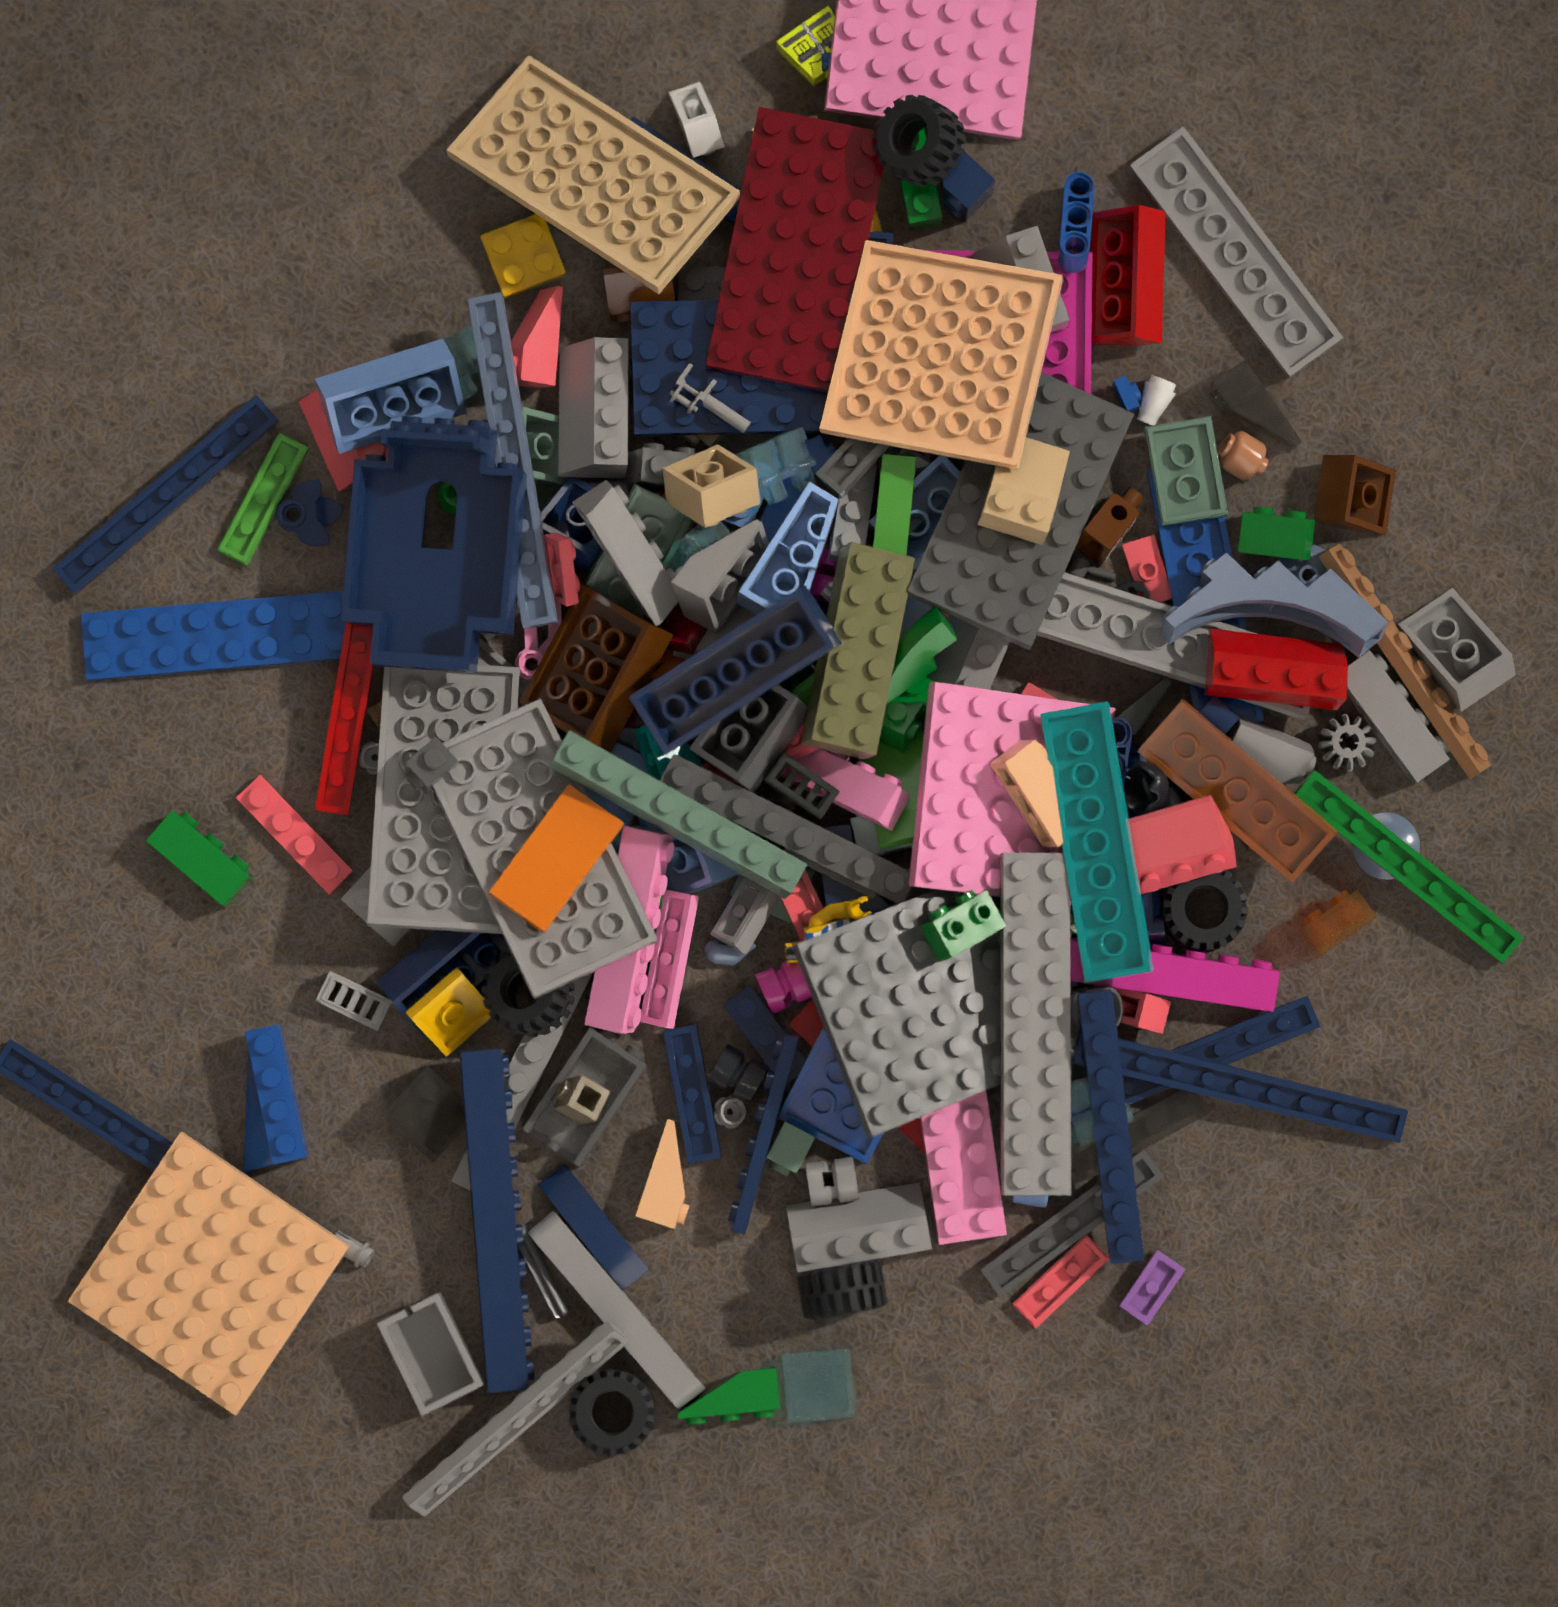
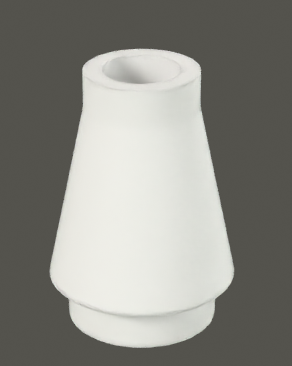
M1151 375L1149 382L1145 381L1137 419L1152 426L1156 425L1157 420L1176 395L1173 392L1176 384Z

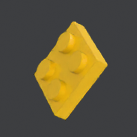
M537 214L480 236L505 299L567 275L546 220Z
M457 967L406 1011L411 1020L446 1057L491 1018L488 1014L490 1010L485 1008L483 1004L485 998Z

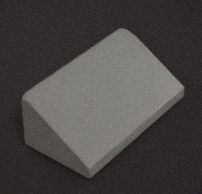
M744 877L710 935L740 953L747 954L776 906L779 897Z

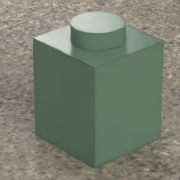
M785 1122L767 1156V1159L773 1161L770 1168L787 1177L790 1171L797 1174L815 1137Z

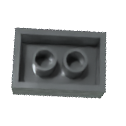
M777 685L699 734L689 749L705 763L748 791L755 793L806 720L808 707L798 697Z

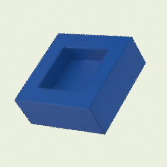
M1126 375L1114 380L1112 388L1121 407L1132 413L1138 411L1140 406L1138 401L1142 400V396L1134 381L1129 383Z

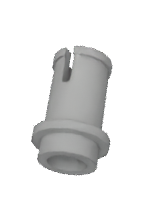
M338 1230L335 1236L350 1245L344 1257L353 1261L355 1267L362 1266L365 1268L374 1254V1249L370 1248L369 1243L362 1244Z

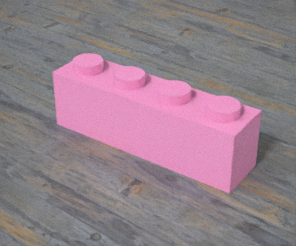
M818 749L796 760L840 791L832 802L833 804L891 832L911 797L901 788L903 782L886 773L883 778L875 775L876 769L862 761H858L857 765L848 762L850 757L831 751L829 753L823 749ZM787 765L780 777L785 780L792 771V768ZM798 773L791 784L798 786L804 776ZM810 781L804 790L811 792L815 783ZM821 788L816 796L823 798L827 791Z

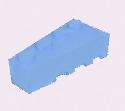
M808 483L740 589L737 604L758 615L798 588L807 586L810 591L833 522L838 498L813 483Z

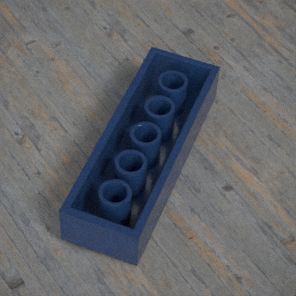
M807 586L793 591L629 696V698L666 755L840 646L842 642Z

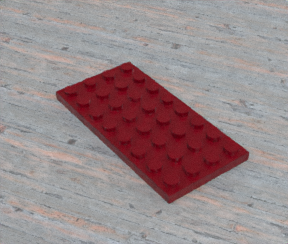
M759 106L706 368L828 393L865 241L869 240L884 167L877 161L879 155L874 153L873 146L877 144V141L873 139V133L877 131Z

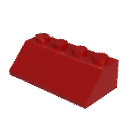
M1134 205L1093 212L1089 252H1092L1091 345L1145 346L1162 343L1165 211L1143 205Z
M1209 629L1205 695L1338 710L1346 701L1348 664L1342 644Z

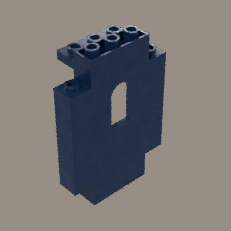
M402 416V422L391 421L390 430H381L380 444L389 448L388 461H386V456L367 454L365 460L355 459L341 621L353 625L373 626L370 664L389 668L477 674L480 633L513 635L527 474L517 469V464L499 462L497 463V468H495L498 431L488 427V422L468 420L467 425H455V420L435 418L433 424L422 423V418ZM439 482L451 484L457 493L453 550L422 548L426 495L428 490Z

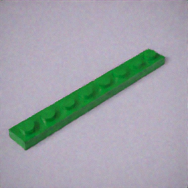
M1312 770L1294 794L1338 830L1337 833L1500 963L1504 964L1524 937L1316 770Z

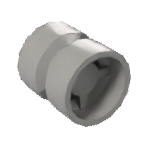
M853 1157L834 1159L832 1165H828L825 1161L806 1163L812 1206L831 1204L833 1198H837L840 1202L859 1200ZM833 1177L834 1186H825V1178Z

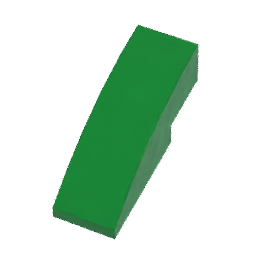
M936 606L919 618L900 638L886 704L936 670L937 666L934 656L957 640L952 624Z

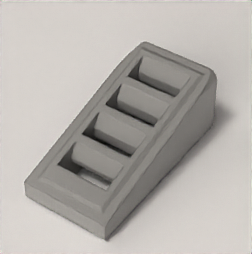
M329 971L315 1000L376 1031L379 1030L392 1003L390 999L332 971ZM339 982L342 986L335 1001L332 1002L328 999L336 983ZM349 988L355 991L347 1008H344L341 1004ZM364 994L367 998L360 1013L357 1014L353 1011L361 995ZM376 1000L380 1003L372 1020H369L365 1017L373 1001Z

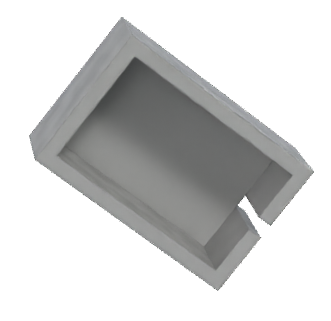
M437 1293L411 1306L414 1313L412 1315L406 1309L377 1323L422 1416L486 1384L442 1293Z

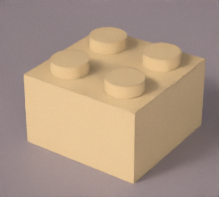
M715 445L662 468L667 504L703 527L715 526L728 517L742 514L747 509L760 504L757 469L720 445Z

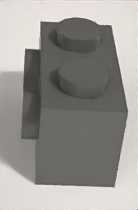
M645 443L644 447L630 452L627 485L633 486L636 484L643 488L665 490L662 468L694 455L695 449L677 447L675 451L664 450V445Z

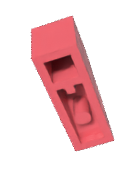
M555 286L539 291L511 341L518 386L533 389L555 386L563 287Z

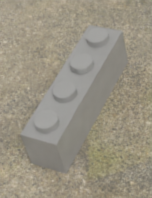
M1369 650L1348 666L1347 696L1366 722L1372 727L1374 733L1414 786L1450 759L1446 754L1449 752V748L1439 735L1433 737L1426 727L1429 725V721L1419 708L1414 710L1406 699L1409 698V694L1399 681L1394 683L1386 673L1389 671V667L1379 654L1374 656Z

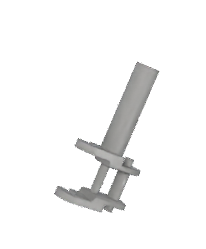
M689 363L676 381L675 386L677 390L675 392L671 390L669 393L672 396L669 402L672 403L674 400H677L688 408L687 414H690L692 410L696 412L698 410L696 405L699 402L705 408L744 433L751 422L710 395L712 388L717 383L716 380L713 379L704 392H698L686 384L685 378L693 368V365ZM683 388L696 396L693 402L679 394Z

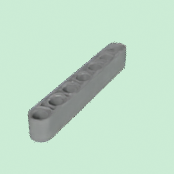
M554 1210L528 1231V1234L599 1318L604 1323L607 1320L626 1334L630 1341L624 1347L679 1411L706 1389L676 1352L674 1353L658 1331L651 1326L650 1322L635 1304L628 1299V1296L611 1276L606 1273V1270L588 1249L586 1250L571 1229L563 1223Z

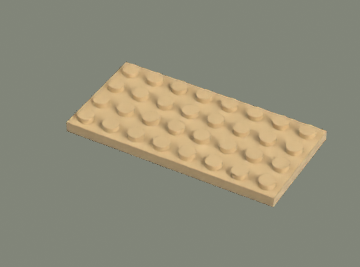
M528 56L447 149L449 158L658 294L661 293L740 199V191L531 56Z

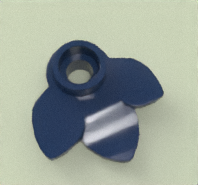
M309 480L299 484L295 488L292 497L280 503L276 511V518L283 529L295 532L302 543L316 547L324 546L330 543L325 527L338 520L343 513V507L330 498L320 497V481ZM292 509L299 511L300 515L296 521H290L287 518L288 512Z

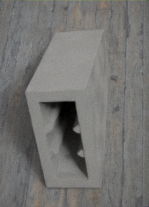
M1238 715L1240 718L1231 727L1227 737L1282 784H1301L1304 776L1310 774L1316 763L1312 745Z

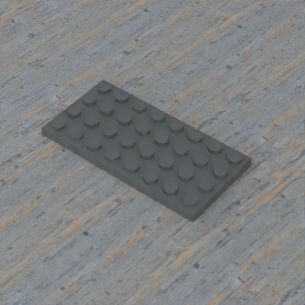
M1041 372L1026 437L1070 451L1055 512L1043 544L1040 545L977 525L995 465L966 460L907 590L908 596L931 607L936 606L940 611L1030 650L1134 413Z

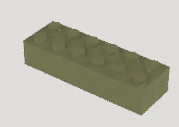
M850 542L840 548L826 618L842 644L817 660L801 740L802 745L864 760L877 754L908 597L907 590L910 586L915 558Z

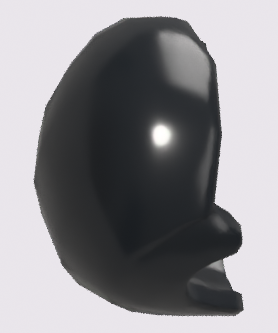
M1139 761L1126 772V776L1131 779L1128 786L1124 788L1125 801L1135 815L1141 816L1155 812L1167 803L1169 783L1165 773L1159 766L1152 762Z

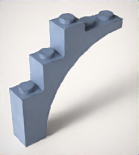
M1225 553L1217 561L1211 559L1202 567L1199 585L1188 595L1186 602L1180 607L1176 605L1171 607L1162 618L1164 623L1160 636L1168 644H1171L1187 632L1211 622L1236 617H1268L1292 621L1315 629L1338 641L1359 658L1382 639L1388 621L1331 568L1321 577L1316 574L1304 585L1279 561L1269 569L1266 566L1261 568L1252 577L1233 558Z

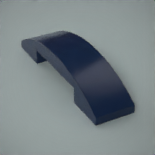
M566 1164L539 1184L550 1201L622 1291L649 1270Z

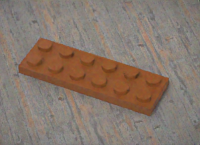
M1183 698L1138 749L1141 755L1159 766L1168 778L1194 800L1211 795L1229 830L1292 883L1338 832V830Z

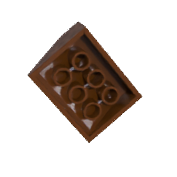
M582 584L579 592H577L579 603L570 605L519 702L525 706L541 698L555 726L566 733L570 730L611 753L635 708L629 696L648 684L673 634L658 625L655 626L650 620L589 586Z

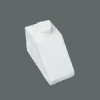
M701 82L669 92L693 158L700 155H709L715 150L723 148L724 144L716 116Z

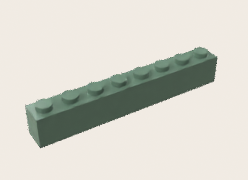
M570 730L548 766L784 899L792 894L807 866L803 861Z

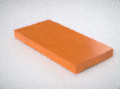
M568 784L491 888L489 895L545 934L622 829L624 822Z

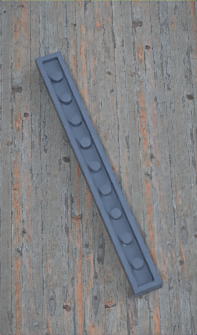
M498 292L469 298L468 304L489 427L498 431L495 465L497 468V463L499 462L517 464V469L527 474L517 586L522 626L524 629L555 624L558 623L504 297L502 293Z

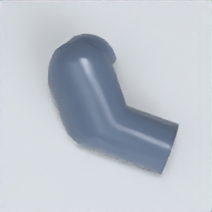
M712 940L706 944L704 952L708 956V960L714 964L734 966L753 951L756 945L753 943L748 953L743 954L728 945L719 944L717 940Z

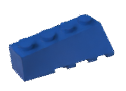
M277 1024L245 1031L248 1044L243 1172L310 1158L282 1026Z

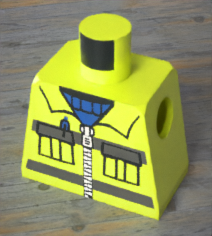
M829 6L777 40V50L813 86L825 78L828 79L835 19Z

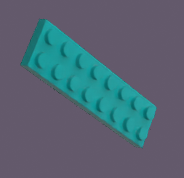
M1109 702L1041 713L1048 761L1053 767L1063 838L1062 847L1085 983L1153 972Z

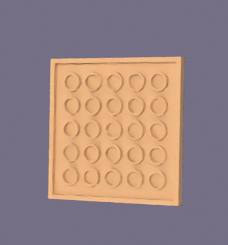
M866 240L819 428L821 433L1018 470L1061 291L1062 275Z
M180 1132L68 1302L236 1416L350 1245L184 1132Z

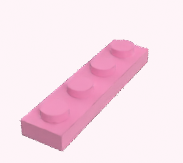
M666 889L663 894L660 909L661 919L656 930L658 941L654 943V954L650 962L648 984L644 993L640 1022L674 1029L699 900L697 895Z

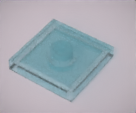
M849 1348L782 1354L788 1423L856 1417Z

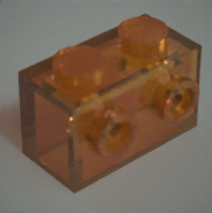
M1345 889L1330 900L1333 907L1322 914L1318 908L1302 920L1306 926L1300 929L1299 933L1317 958L1329 952L1377 917L1358 890L1349 894Z

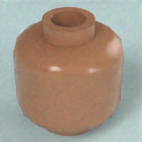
M1244 431L1227 434L1217 450L1220 467L1243 481L1252 478L1254 475L1260 476L1268 464V459L1265 458L1266 445Z

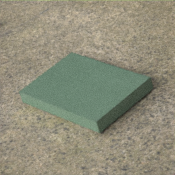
M1211 416L1145 427L1144 432L1161 527L1228 516Z

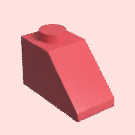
M1095 985L1094 987H1107V986ZM1114 988L1120 994L1123 1004L1120 1024L1163 1034L1171 1001L1133 990Z

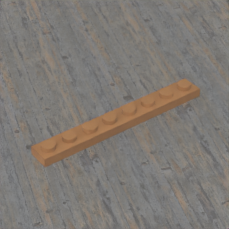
M1339 544L1321 554L1319 559L1326 569L1329 570L1331 568L1388 621L1384 635L1377 644L1468 778L1472 779L1490 767L1491 764L1488 761L1487 752L1479 743L1474 741L1469 733L1466 721L1457 715L1451 707L1447 693L1438 687L1431 678V671L1428 665L1416 656L1412 650V643L1409 637L1399 631L1393 622L1391 611L1386 605L1380 603L1374 594V587L1370 580L1362 576L1355 566L1356 562L1350 551Z

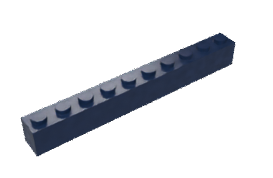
M501 1048L459 1051L486 1390L488 1393L527 1390L529 1388L528 1381L534 1380L533 1360H526V1347L532 1346L530 1326H524L523 1313L529 1312L527 1292H521L520 1279L526 1278L525 1259L518 1258L517 1245L523 1244L522 1224L515 1223V1211H520L521 1205L519 1190L513 1191L512 1177H518L517 1158L516 1156L510 1157L509 1143H515L514 1123H507L506 1109H512L511 1088L505 1089L504 1075H510L508 1054L502 1055Z

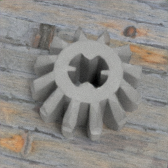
M1343 714L1341 716V726L1337 720L1332 718L1328 723L1333 731L1324 728L1321 730L1320 734L1329 739V741L1319 742L1318 748L1330 749L1322 759L1328 761L1334 756L1336 760L1333 763V769H1339L1342 761H1345L1346 771L1351 772L1353 770V760L1357 766L1362 768L1366 765L1362 755L1368 758L1373 757L1374 752L1365 746L1375 744L1376 738H1365V734L1369 733L1372 727L1367 725L1362 730L1358 728L1362 720L1361 717L1357 716L1352 725H1350L1349 716ZM1343 735L1346 739L1352 737L1355 743L1351 746L1355 749L1353 751L1348 747L1342 749L1340 743L1343 739H1340V736Z

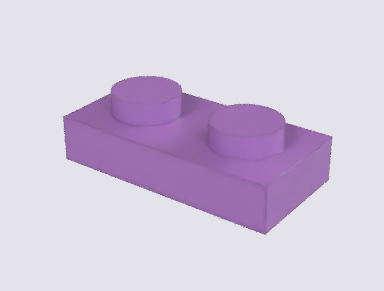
M1156 1250L1119 1307L1145 1325H1148L1186 1269L1159 1250Z

